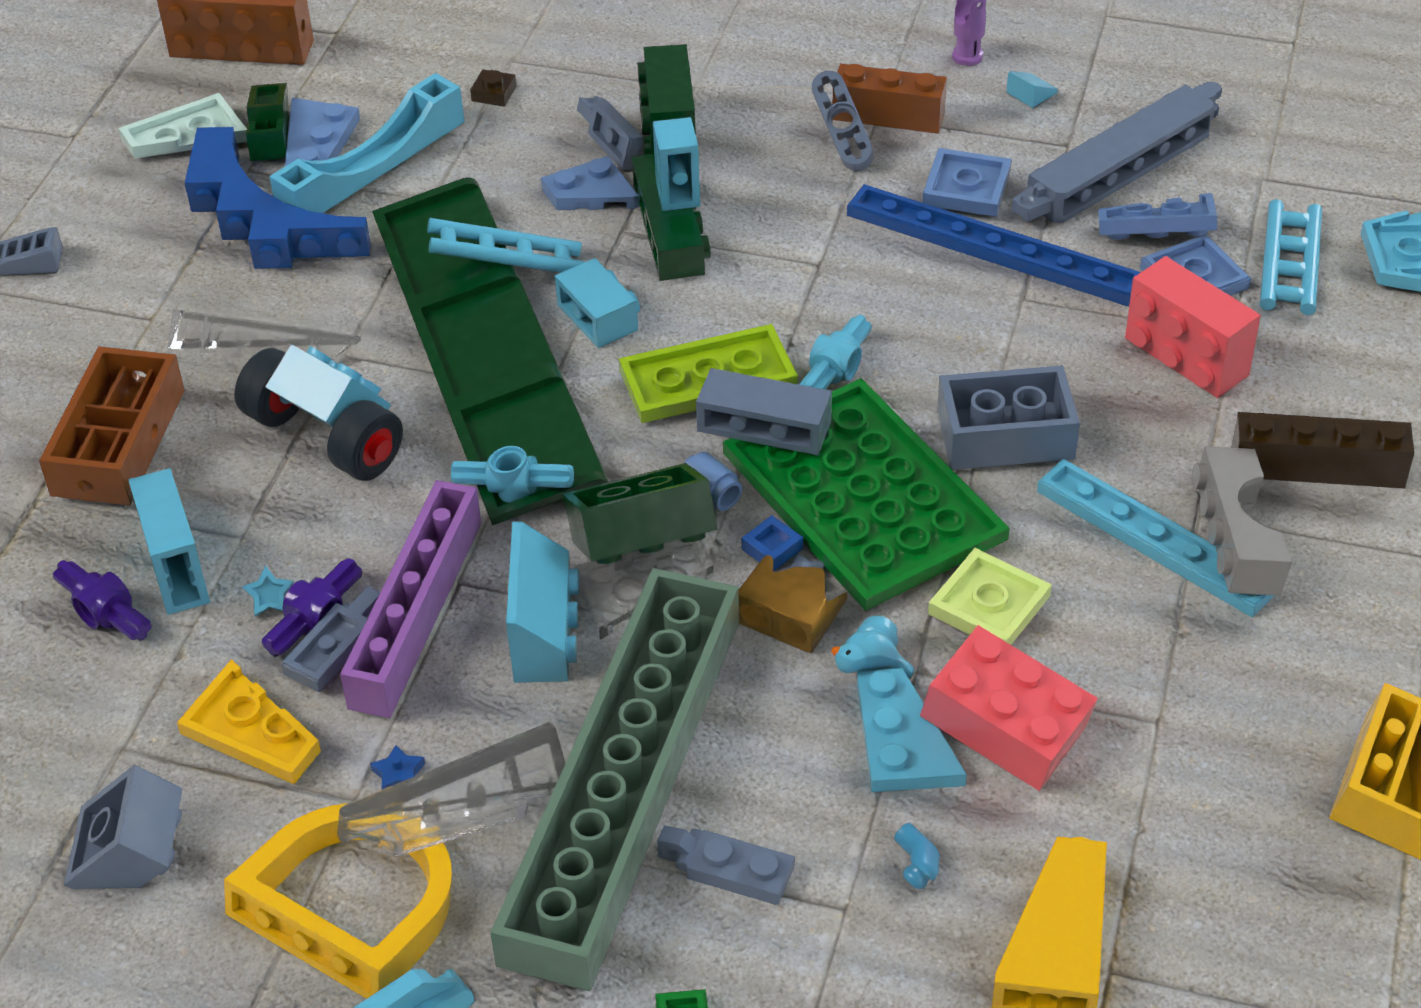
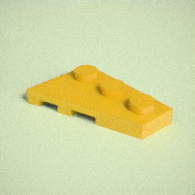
M232 659L177 722L181 735L292 784L298 781L321 752L318 739L285 708L280 709L267 697L266 691L257 682L252 683L243 675L241 667Z

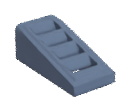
M46 228L0 241V275L58 272L63 250L58 228Z

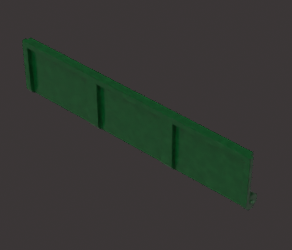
M470 177L462 178L373 210V216L467 461L487 462L490 455L496 450L505 446H518L526 452L527 456H535L538 464L573 466L574 482L572 487H537L533 494L510 503L503 501L498 493H490L486 485H477L492 526L564 499L563 493L609 482L515 266L429 253L430 238L441 239V235L427 233L429 218L498 229L478 182ZM456 238L459 242L479 244V241ZM495 244V247L507 249L505 245Z

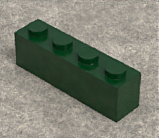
M654 154L633 156V187L638 194L639 208L659 281L705 275L704 259L710 258L711 252L708 236H701L703 234V222L700 211L694 212L696 207L662 211L656 185Z

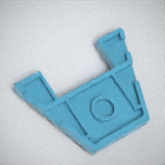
M1406 210L1364 221L1361 237L1377 284L1421 292V212L1409 215L1410 213Z

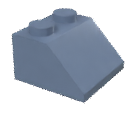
M134 764L83 804L79 813L64 886L71 889L141 888L157 875L164 874L171 866L175 855L172 844L175 829L182 817V810L179 809L183 788Z

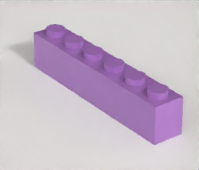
M439 480L435 481L340 673L347 710L391 718L481 526L476 487Z

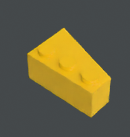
M1385 682L1365 715L1329 819L1421 860V698Z

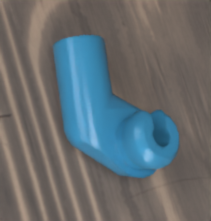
M906 823L894 836V840L910 855V861L912 862L904 869L903 877L914 888L918 890L924 889L930 879L934 881L938 876L940 854L938 849L913 824Z

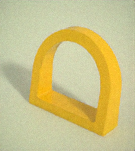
M374 803L331 805L309 812L284 826L224 879L225 914L367 999L410 971L438 937L450 908L452 885L451 860L446 846L438 834L425 822L410 813ZM351 840H376L402 849L419 864L428 884L419 904L375 947L367 945L277 892L275 889L310 855L330 845Z

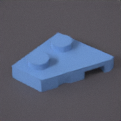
M609 156L594 159L588 163L541 177L542 190L556 210H575L578 208H587L589 210L604 209V202H627V209L639 207L638 194Z

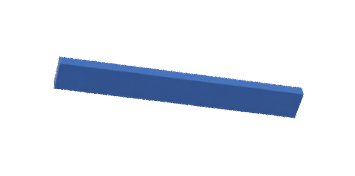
M863 184L847 205V216L1128 307L1133 277L1141 273Z

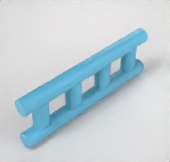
M1275 199L1269 202L1260 306L1262 309L1272 310L1276 306V300L1300 303V311L1305 315L1315 313L1322 226V207L1320 205L1311 204L1307 208V213L1284 211V203L1281 200ZM1282 226L1306 228L1305 237L1282 235ZM1280 250L1304 253L1303 262L1281 260ZM1278 275L1302 278V287L1278 285Z
M429 218L427 233L441 235V239L430 238L429 253L562 273L585 262L571 259V256H580L582 243L579 241ZM456 238L479 241V244L459 242ZM495 244L517 247V250L495 247ZM533 250L555 253V256L533 253Z

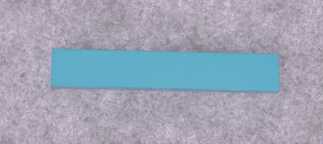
M1062 459L1038 481V493L1252 618L1274 596L1229 593L1224 575L1219 574L1217 570V551L1215 545H1211L1205 539L1065 459Z

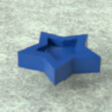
M395 745L387 758L370 763L372 772L382 778V793L386 794L399 787L417 790L415 775L426 763L424 757L407 756Z

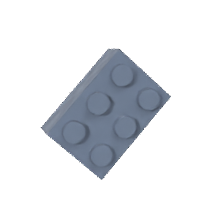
M1063 365L939 376L937 413L949 465L952 470L1076 459L1080 422Z

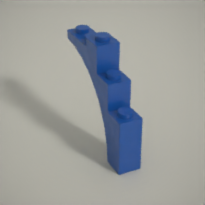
M234 127L197 128L184 182L191 212H216L222 240H248L254 269L292 268L294 258L370 256L371 242L366 217L335 216L312 212L282 202L258 187L247 177L239 165L240 155Z

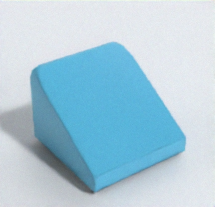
M1010 71L1008 73L1006 92L1032 108L1057 93L1056 87L1032 73Z

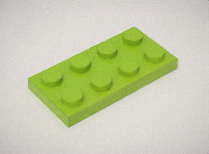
M773 324L618 358L619 371L641 423L696 411V400L711 368L798 384V375Z

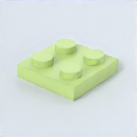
M974 548L929 601L928 614L969 635L979 625L1012 645L1051 596L1052 584Z

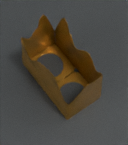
M766 555L739 588V624L812 654L847 601L848 592H844L834 599L827 601L825 595V574L822 568L792 567L779 572H773V558L770 555Z

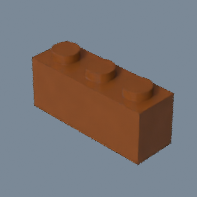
M840 63L837 73L842 76L863 124L939 134L945 114L947 77L936 76L931 73L904 72L893 68L880 69L865 67L859 64ZM833 87L832 105L838 102L834 92L835 87ZM843 112L837 114L833 120L852 122L853 117L849 113Z

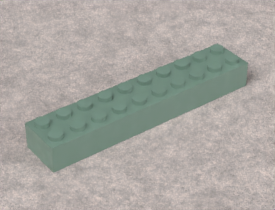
M652 568L490 932L496 967L591 991L739 625L738 586Z

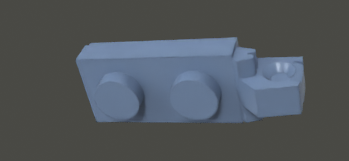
M594 96V98L579 97L577 111L589 122L588 134L621 169L631 170L632 157L639 156L642 150L643 136L604 98Z
M367 586L351 604L347 602L343 605L336 603L282 661L283 674L320 692L345 665L380 592Z
M664 825L657 840L658 857L676 862V868L686 872L687 879L773 905H779L795 867V856L706 830L691 829L689 833L685 829Z

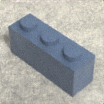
M711 368L696 400L697 432L819 455L831 424L832 391Z

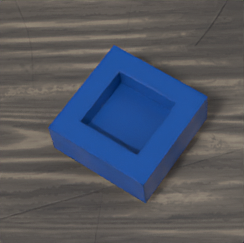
M771 515L741 538V549L758 562L766 555L772 556L773 571H775L803 549V537Z

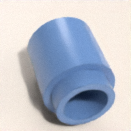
M700 452L685 460L684 463H687L708 479L714 509L726 511L737 503L743 488L742 484L738 482V476L708 452Z

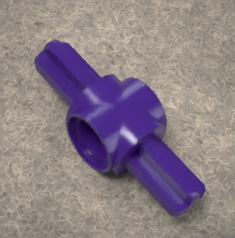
M347 558L341 561L324 579L316 577L310 582L299 580L294 583L287 591L283 600L284 618L262 638V646L274 657L283 655L302 635L306 636L336 603L343 605L341 596L362 577V569L353 559Z
M62 560L57 564V569L53 572L54 580L72 594L71 602L76 613L92 629H97L100 626L104 628L115 627L130 640L138 639L142 641L147 637V632L152 628L151 622L132 607L131 594L118 576L110 571L103 575L98 572L87 573L73 561L66 562Z

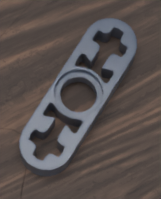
M823 71L812 82V92L843 165L853 171L864 170L872 163L874 158L870 139L842 76L835 71ZM828 83L835 87L834 92L838 102L833 105L828 94L824 92V85ZM849 113L853 117L849 127L838 129L833 126L832 122L837 114ZM853 136L857 147L862 150V157L855 159L854 155H850L851 148L847 139Z

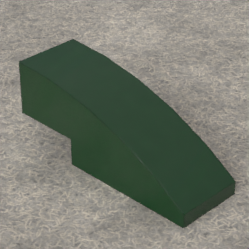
M287 83L251 86L246 106L248 116L246 137L250 161L286 158L289 131Z

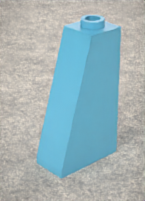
M171 468L128 479L167 615L210 603L195 542Z

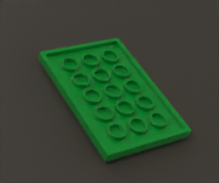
M862 378L832 391L831 424L819 455L732 438L723 441V454L784 522L803 537V543L823 562L829 572L865 611L961 564L974 548L985 552L1009 540L1010 528Z

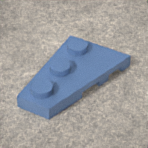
M1212 193L1199 194V202L1194 203L1184 202L1180 197L1166 199V203L1161 204L1159 208H1152L1147 203H1137L1098 209L1099 235H1107L1108 238L1115 240L1126 239L1130 237V234L1144 233L1151 238L1166 237L1169 235V232H1185L1189 236H1203L1208 231L1217 230V212Z

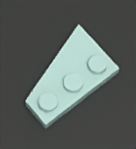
M220 93L119 128L121 140L134 159L192 150L196 130L201 127H234L237 143L247 142V128Z

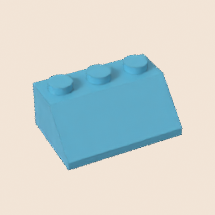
M521 521L512 522L506 616L514 683L568 681L569 663H577V637L570 636V628H578V603L571 602V595H579V569H571L569 550Z

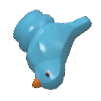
M882 616L866 618L862 625L858 627L857 632L846 640L845 645L831 649L838 669L844 673L903 668L909 679L912 678L914 673V667L904 660L896 649L898 644L896 625L890 619Z

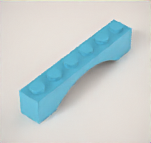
M434 73L410 88L390 119L359 147L341 156L327 160L310 161L298 158L269 176L273 197L308 211L326 212L464 123L460 86Z

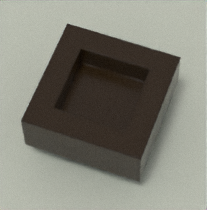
M482 69L470 89L471 101L505 107L517 86L516 75L497 70Z

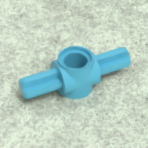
M859 314L856 318H851L841 331H834L830 336L821 334L816 339L809 357L811 370L799 385L826 390L830 384L839 383L841 379L850 381L854 377L862 357L860 345L872 329L871 323L866 321L864 315Z
M505 446L490 455L487 462L454 461L451 465V481L455 484L486 485L490 493H498L503 501L510 503L533 494L537 487H572L574 469L571 465L538 464L535 456H527L522 448L518 446Z

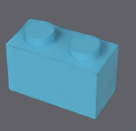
M691 117L654 121L655 175L662 211L700 207L699 151Z
M596 258L555 275L557 305L597 348L638 331L637 313L640 312V305L637 297L632 291H627L618 282L615 274L610 269L606 270Z

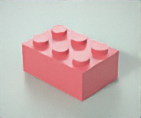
M1164 256L1133 277L1125 338L1195 383L1198 387L1219 398L1250 375L1261 315L1172 259Z
M977 625L929 685L920 717L1040 791L1085 730L1098 698Z

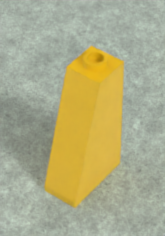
M1057 836L996 970L992 1008H1097L1100 987L1107 842L1090 840L1085 837L1068 838Z

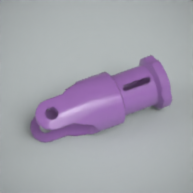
M956 0L954 35L957 37L956 47H954L952 52V59L960 65L973 66L982 61L981 38L985 35L986 0Z

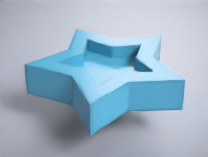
M265 566L258 581L242 586L254 598L255 617L269 609L283 612L284 597L294 584V581L276 579L267 566Z

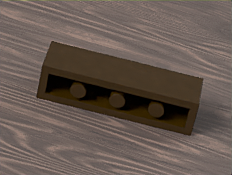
M1238 412L1231 448L1255 449L1264 475L1263 479L1402 489L1406 487L1415 453L1410 422Z

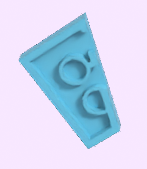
M903 668L857 671V690L871 792L966 786L967 774L940 729L920 717L924 703Z

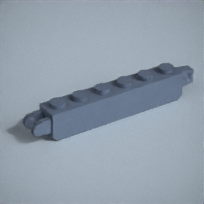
M1210 81L1192 89L1185 84L1151 105L1140 109L1137 113L1123 121L1114 124L1097 136L1088 139L1069 152L1062 154L1043 167L1037 168L1029 174L1028 187L1013 198L1012 211L1015 214H1019L1026 221L1043 215L1052 222L1064 223L1208 138L1211 120L1216 118L1219 113V106L1215 101L1221 97V85Z

